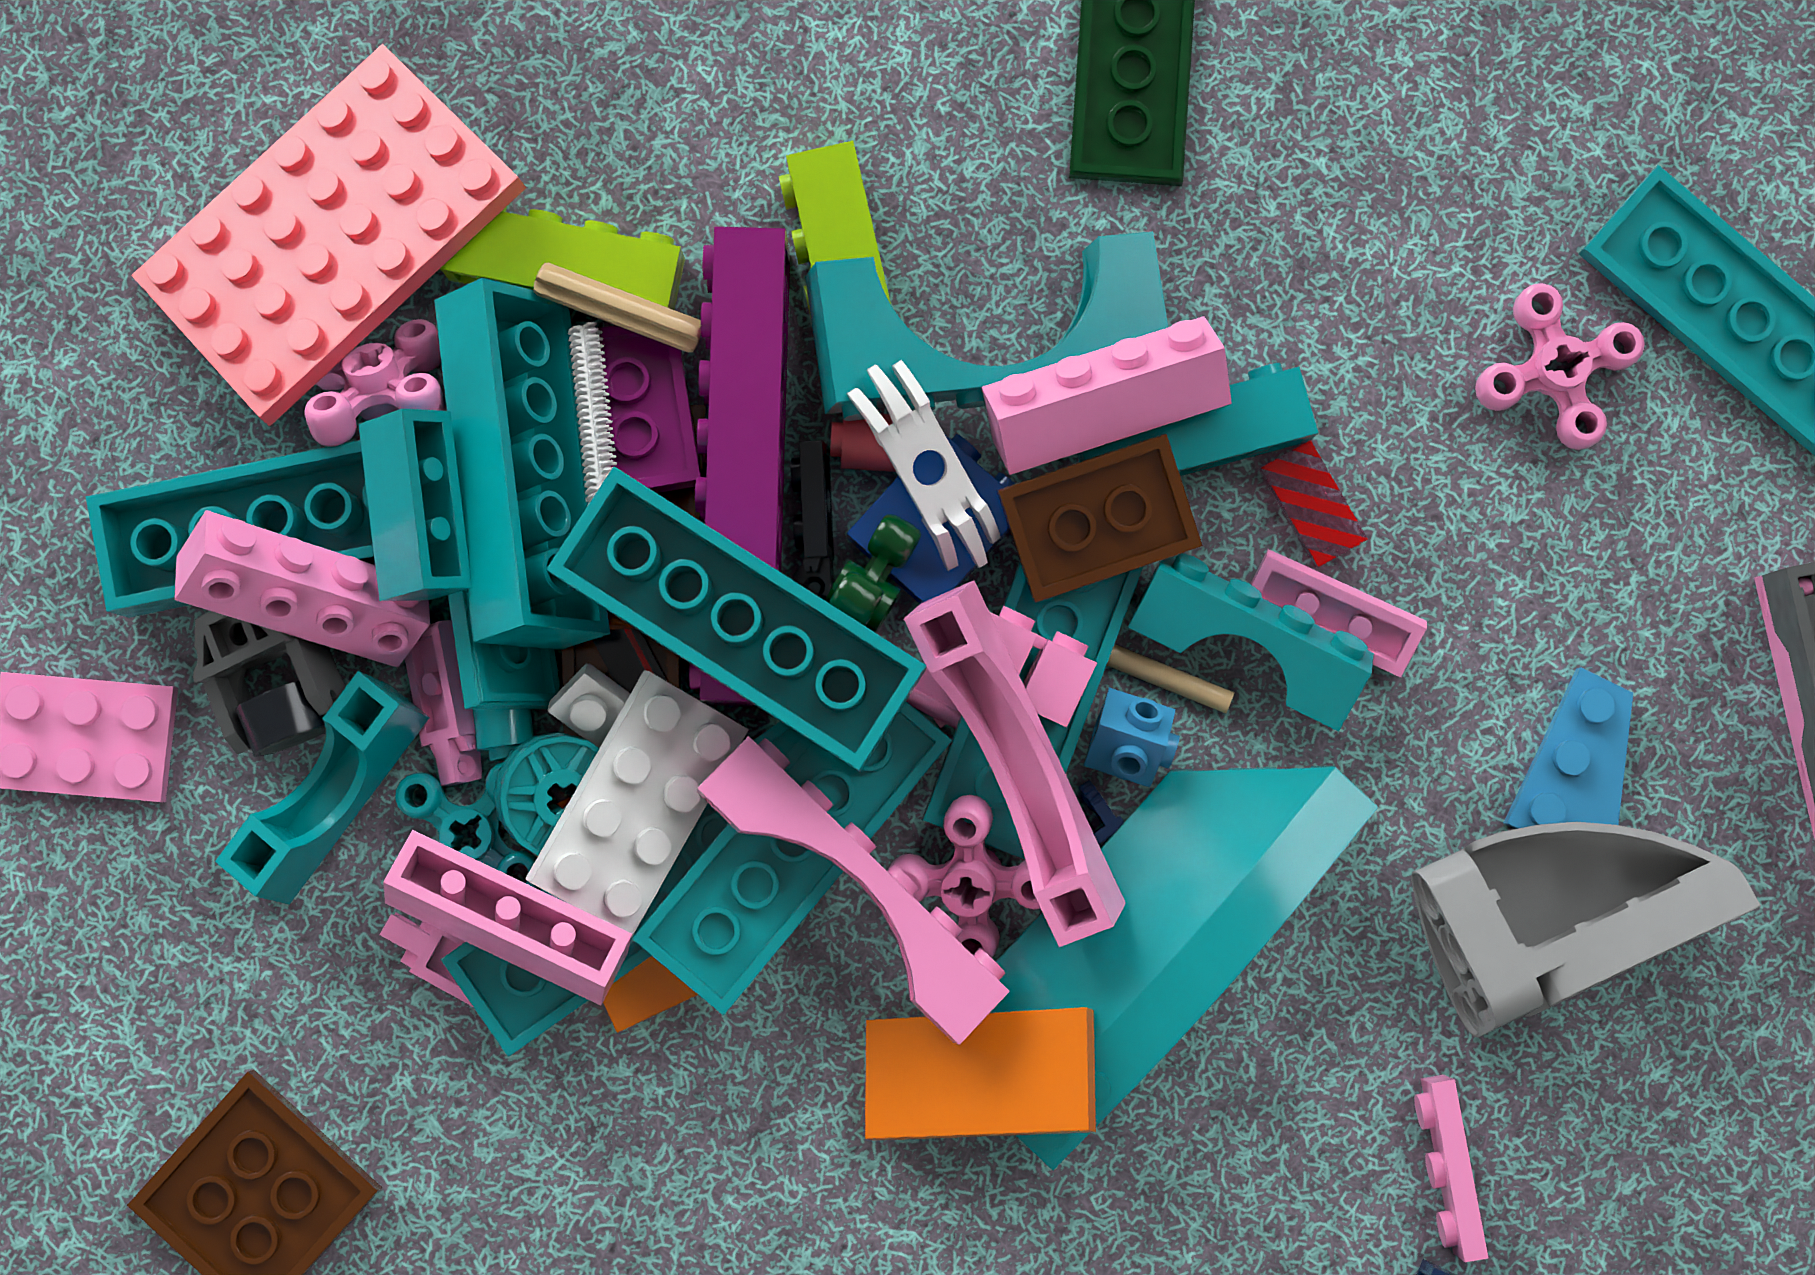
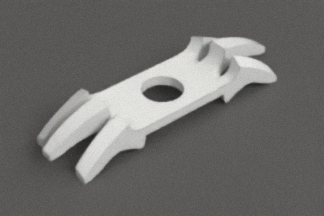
M902 360L892 365V368L915 408L913 411L877 365L867 369V372L880 394L893 423L888 425L874 405L858 388L848 392V397L864 417L877 443L883 447L920 512L921 520L933 538L946 570L949 571L958 566L949 531L942 525L947 521L961 539L978 568L988 563L984 547L972 517L965 510L969 507L972 509L990 543L994 544L1001 538L987 503L977 493L936 420L928 397ZM927 450H934L939 453L945 464L943 476L932 485L921 484L913 474V463L916 457Z

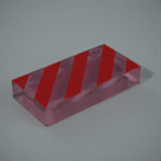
M1311 440L1259 469L1261 476L1315 569L1368 540Z

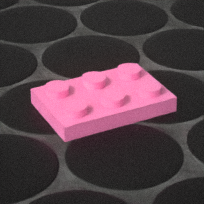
M0 672V788L166 802L178 687Z

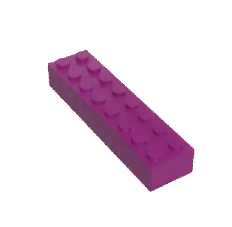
M714 227V245H704L702 257L703 280H707L708 293H712V303L702 302L701 337L705 338L706 349H710V361L700 360L699 395L704 396V406H709L708 419L699 418L697 424V452L702 454V462L707 463V477L696 478L695 510L700 512V519L705 520V525L781 572L790 288V250L785 228ZM690 664V689H695V693H700V700L706 705L757 707Z

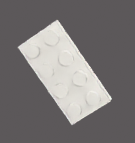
M644 670L525 879L572 906L632 933L633 936L708 803L697 793V788L742 743L749 729L655 674Z

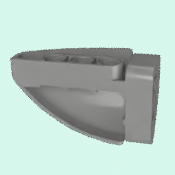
M1566 822L1540 824L1502 831L1476 840L1465 848L1417 869L1411 874L1412 887L1421 925L1438 973L1460 1020L1469 1033L1477 1038L1523 1016L1531 1017L1761 907L1744 874L1728 860L1692 844L1656 832L1611 824Z

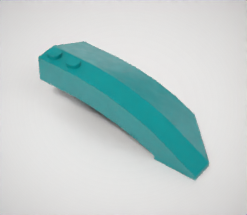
M1336 766L1276 769V767L1228 768V770L1193 771V769H1171L1120 828L1100 848L1126 902L1114 927L1059 947L1043 912H1041L995 960L1006 973L999 981L1010 992L990 1013L1088 1007L1094 1010L1097 1127L1178 1043L1261 951L1378 809V805ZM1091 1132L1015 1136L1050 1169L1054 1170Z

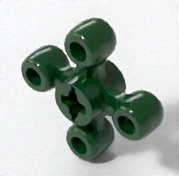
M885 515L868 543V551L872 554V557L866 568L849 560L833 584L825 601L877 634L901 592V589L886 580L893 567L903 568L921 538L920 530L896 515Z

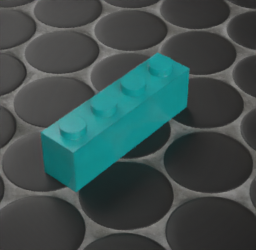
M1273 363L1249 371V380L1230 385L1232 401L1230 405L1077 453L1079 462L1161 434H1167L1179 474L1184 476L1303 444L1312 440L1319 432L1300 366L1283 371L1281 363Z

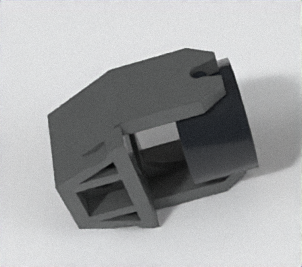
M212 611L195 619L194 648L196 649L198 659L197 665L193 670V679L195 684L203 683L223 737L236 754L249 750L254 757L269 755L302 744L326 733V727L322 718L345 689L328 646ZM289 654L299 681L285 684L252 698L244 675Z

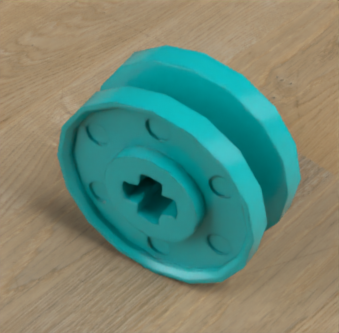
M553 732L533 736L510 752L498 770L493 795L497 817L511 838L539 856L566 806L562 808L555 803L548 807L547 803L553 798L547 794V791L555 783L563 788L570 785L571 788L565 793L572 798L599 750L597 746L579 736Z

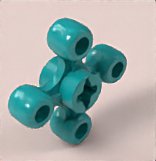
M503 762L496 764L489 771L486 777V789L482 797L475 803L467 806H459L451 802L446 797L443 786H441L438 779L430 774L413 773L407 775L399 782L395 792L397 807L403 814L411 818L424 819L432 823L438 831L441 844L511 877L516 865L520 863L525 865L529 872L537 859V856L529 852L516 851L508 847L502 839L500 833L501 821L497 817L493 792L498 770ZM422 785L427 790L428 796L422 806H417L413 801V792L418 786ZM479 821L478 824L480 826L475 834L482 840L480 845H466L459 850L464 838L463 834L458 830L460 825H474ZM529 881L526 882V884L536 889H540L539 887L533 885Z

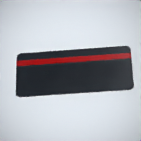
M610 629V634L592 639L614 682L630 694L644 670L667 681L639 630Z

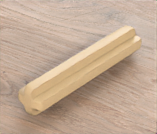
M544 263L536 276L533 292L537 296L688 353L693 352L701 337V320L551 263Z

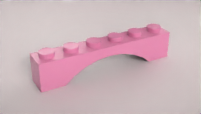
M975 580L921 603L904 618V621L929 674L946 692L963 716L996 777L1020 839L1033 893L1058 946L1067 945L1114 927L1126 904L1124 897Z
M748 736L697 788V793L738 833L769 836L801 845L830 860L858 882L879 907L897 940L906 969L910 1001L953 1043L960 1045L1010 992L999 981L1006 974L1005 971L980 948L972 955L956 939L961 934L962 929L943 910L936 906L929 913L913 897L919 890V887L899 867L893 864L886 871L870 855L876 848L875 844L856 825L850 822L843 829L827 813L833 806L832 802L813 783L807 780L800 787L784 771L790 764L789 760L769 740L764 738L757 745Z

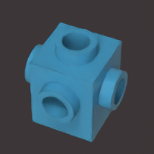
M1109 687L1092 731L1083 766L1150 788L1159 766L1169 769L1177 750L1180 736L1170 733L1176 709Z

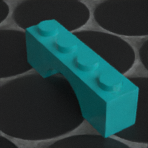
M1181 553L1159 561L1134 610L1128 628L1179 653H1182L1195 642L1209 636L1232 634L1249 638L1265 647L1280 664L1286 679V706L1339 732L1372 674L1374 653L1367 650V645L1361 639L1344 631H1337L1334 634L1314 624V619L1307 612L1295 606L1284 605L1281 608L1261 598V592L1245 581L1231 579L1229 582L1208 572L1209 568L1203 561L1192 555Z
M357 671L322 718L326 727L325 744L310 773L283 800L270 808L251 813L215 862L255 897L290 905L430 717L391 685Z

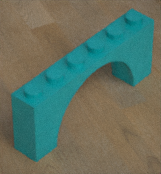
M1153 231L1098 236L1082 251L1083 284L1078 307L1071 324L1062 338L1051 350L1036 358L1002 366L978 365L960 361L943 354L921 340L906 326L888 301L876 271L874 257L815 262L805 276L825 414L842 412L843 419L846 421L863 420L864 417L847 395L848 392L855 388H858L877 410L879 408H886L867 372V369L874 365H877L888 377L912 411L915 408L892 368V365L900 360L904 362L930 401L931 410L935 409V402L956 400L957 408H976L985 406L982 392L983 386L1002 381L1013 374H1024L1058 363L1070 356H1080L1112 346L1123 339L1137 338L1168 328Z

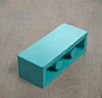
M399 409L358 424L379 601L431 600L472 588L451 411Z

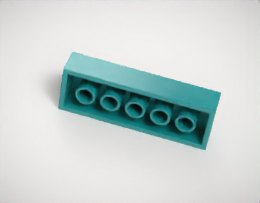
M480 278L434 300L447 411H451L472 588L467 590L473 642L562 650L610 634L607 610L546 570L587 508L588 503H590L586 501L589 495L585 494L588 488L585 487L587 481L584 480L586 474L583 473L585 467L582 466L585 460L582 459L584 453L581 452L583 446L580 445L582 439L579 438L581 434L579 427L581 425L578 424L580 419L577 417L579 411L576 410L578 406L576 399L578 397L575 396L577 390L574 389L576 383L573 382L576 376L572 374L575 369H572L574 362H571L573 355H570L572 350L570 348L571 342L569 341L571 335L568 334L569 329L572 327L569 307L537 296L531 289Z
M360 440L85 496L106 611L127 618L189 605L175 600L176 557L206 510L288 537L297 538L303 542L346 556H352L375 565Z
M614 466L546 569L565 584L859 772L862 771L926 671V665Z

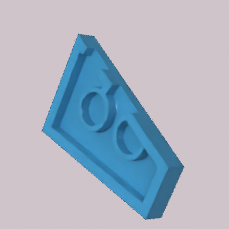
M1576 668L1503 824L1513 829L1566 822L1619 824L1633 692L1584 668Z

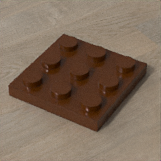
M253 1069L247 1071L127 1206L201 1275H305L383 1187Z

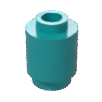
M472 709L476 750L489 751L490 761H505L514 748L534 736L531 709Z

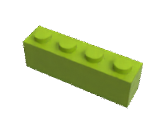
M854 141L786 155L789 174L778 177L786 210L797 208L801 229L791 231L798 265L809 262L812 268L815 262L874 257L881 286L890 302ZM804 285L803 287H804L805 296H806L807 305H808L809 314H810L808 294H807V287H806V285Z
M506 207L440 268L449 281L470 284L480 278H486L534 290L536 276L544 263H551L675 310L685 257L681 246L674 245L673 238L660 233L644 231L641 232L640 238L620 235L618 234L619 229L617 227L600 221L587 220L584 223V227L562 223L563 218L552 212L531 209L528 212V216L506 212Z

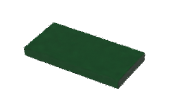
M1081 0L1069 178L1182 186L1195 0Z

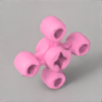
M1543 283L1533 284L1518 295L1513 306L1514 319L1517 324L1524 330L1529 331L1533 338L1534 350L1532 356L1522 365L1514 366L1508 363H1496L1486 368L1477 379L1475 386L1476 397L1487 409L1501 411L1515 405L1528 392L1539 391L1542 394L1549 395L1558 406L1559 417L1556 431L1561 443L1575 450L1587 449L1601 440L1607 427L1606 416L1602 409L1592 404L1586 396L1585 385L1588 376L1596 369L1605 368L1618 371L1635 364L1643 354L1645 347L1644 337L1638 328L1625 322L1614 323L1600 332L1596 339L1589 342H1583L1579 338L1567 336L1561 328L1560 322L1563 310V301L1560 293L1551 285ZM1532 301H1536L1542 305V307L1544 308V315L1538 314L1534 311V309L1532 308ZM1613 340H1618L1622 343L1625 351L1624 354L1619 353L1614 348ZM1554 359L1557 362L1567 361L1570 363L1574 361L1575 363L1567 373L1563 370L1554 372L1553 370L1546 371L1545 369ZM1495 379L1505 384L1507 389L1505 395L1500 394L1494 388L1493 382ZM1576 418L1583 420L1587 425L1586 434L1581 433L1577 429L1575 424Z
M424 319L408 321L396 330L394 336L395 347L393 350L386 344L369 343L358 346L317 382V386L329 392H323L312 397L307 402L304 410L307 425L315 441L327 447L346 443L355 434L357 428L356 417L359 414L364 419L371 420L399 409L446 411V401L439 382L430 374L425 373L435 369L441 363L438 330L435 325ZM343 389L340 393L334 392L336 390Z
M965 795L954 800L944 816L943 827L945 834L954 843L955 847L954 856L945 864L931 865L921 856L910 853L896 858L889 868L893 864L896 865L919 887V890L913 895L918 902H921L925 897H942V901L948 910L959 916L958 926L962 929V932L956 939L972 955L980 948L993 958L999 945L1000 935L998 927L989 917V908L992 903L1003 898H1013L1025 908L1033 910L1041 908L1033 893L1026 860L1018 866H1002L995 853L985 848V838L991 830L993 821L991 807L979 796ZM962 818H967L971 820L974 824H969L965 822ZM970 939H975L981 944L973 943Z

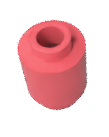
M880 413L888 425L893 423L889 414ZM843 419V423L832 422L830 457H841V469L896 472L883 447L877 443L865 419L855 421Z

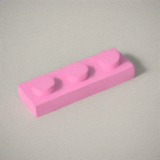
M1269 549L1251 582V585L1261 592V598L1281 608L1284 605L1300 608L1314 619V624L1334 634L1337 631H1344L1358 637L1367 645V650L1374 653L1373 665L1398 677H1402L1427 629L1426 620Z
M1446 1075L1421 1078L1423 1093L1415 1094L1414 1102L1421 1129H1430L1434 1152L1426 1153L1425 1161L1431 1186L1433 1189L1441 1188L1445 1211L1437 1212L1436 1214L1441 1242L1444 1248L1452 1247L1453 1254L1465 1263L1488 1259L1455 1079Z

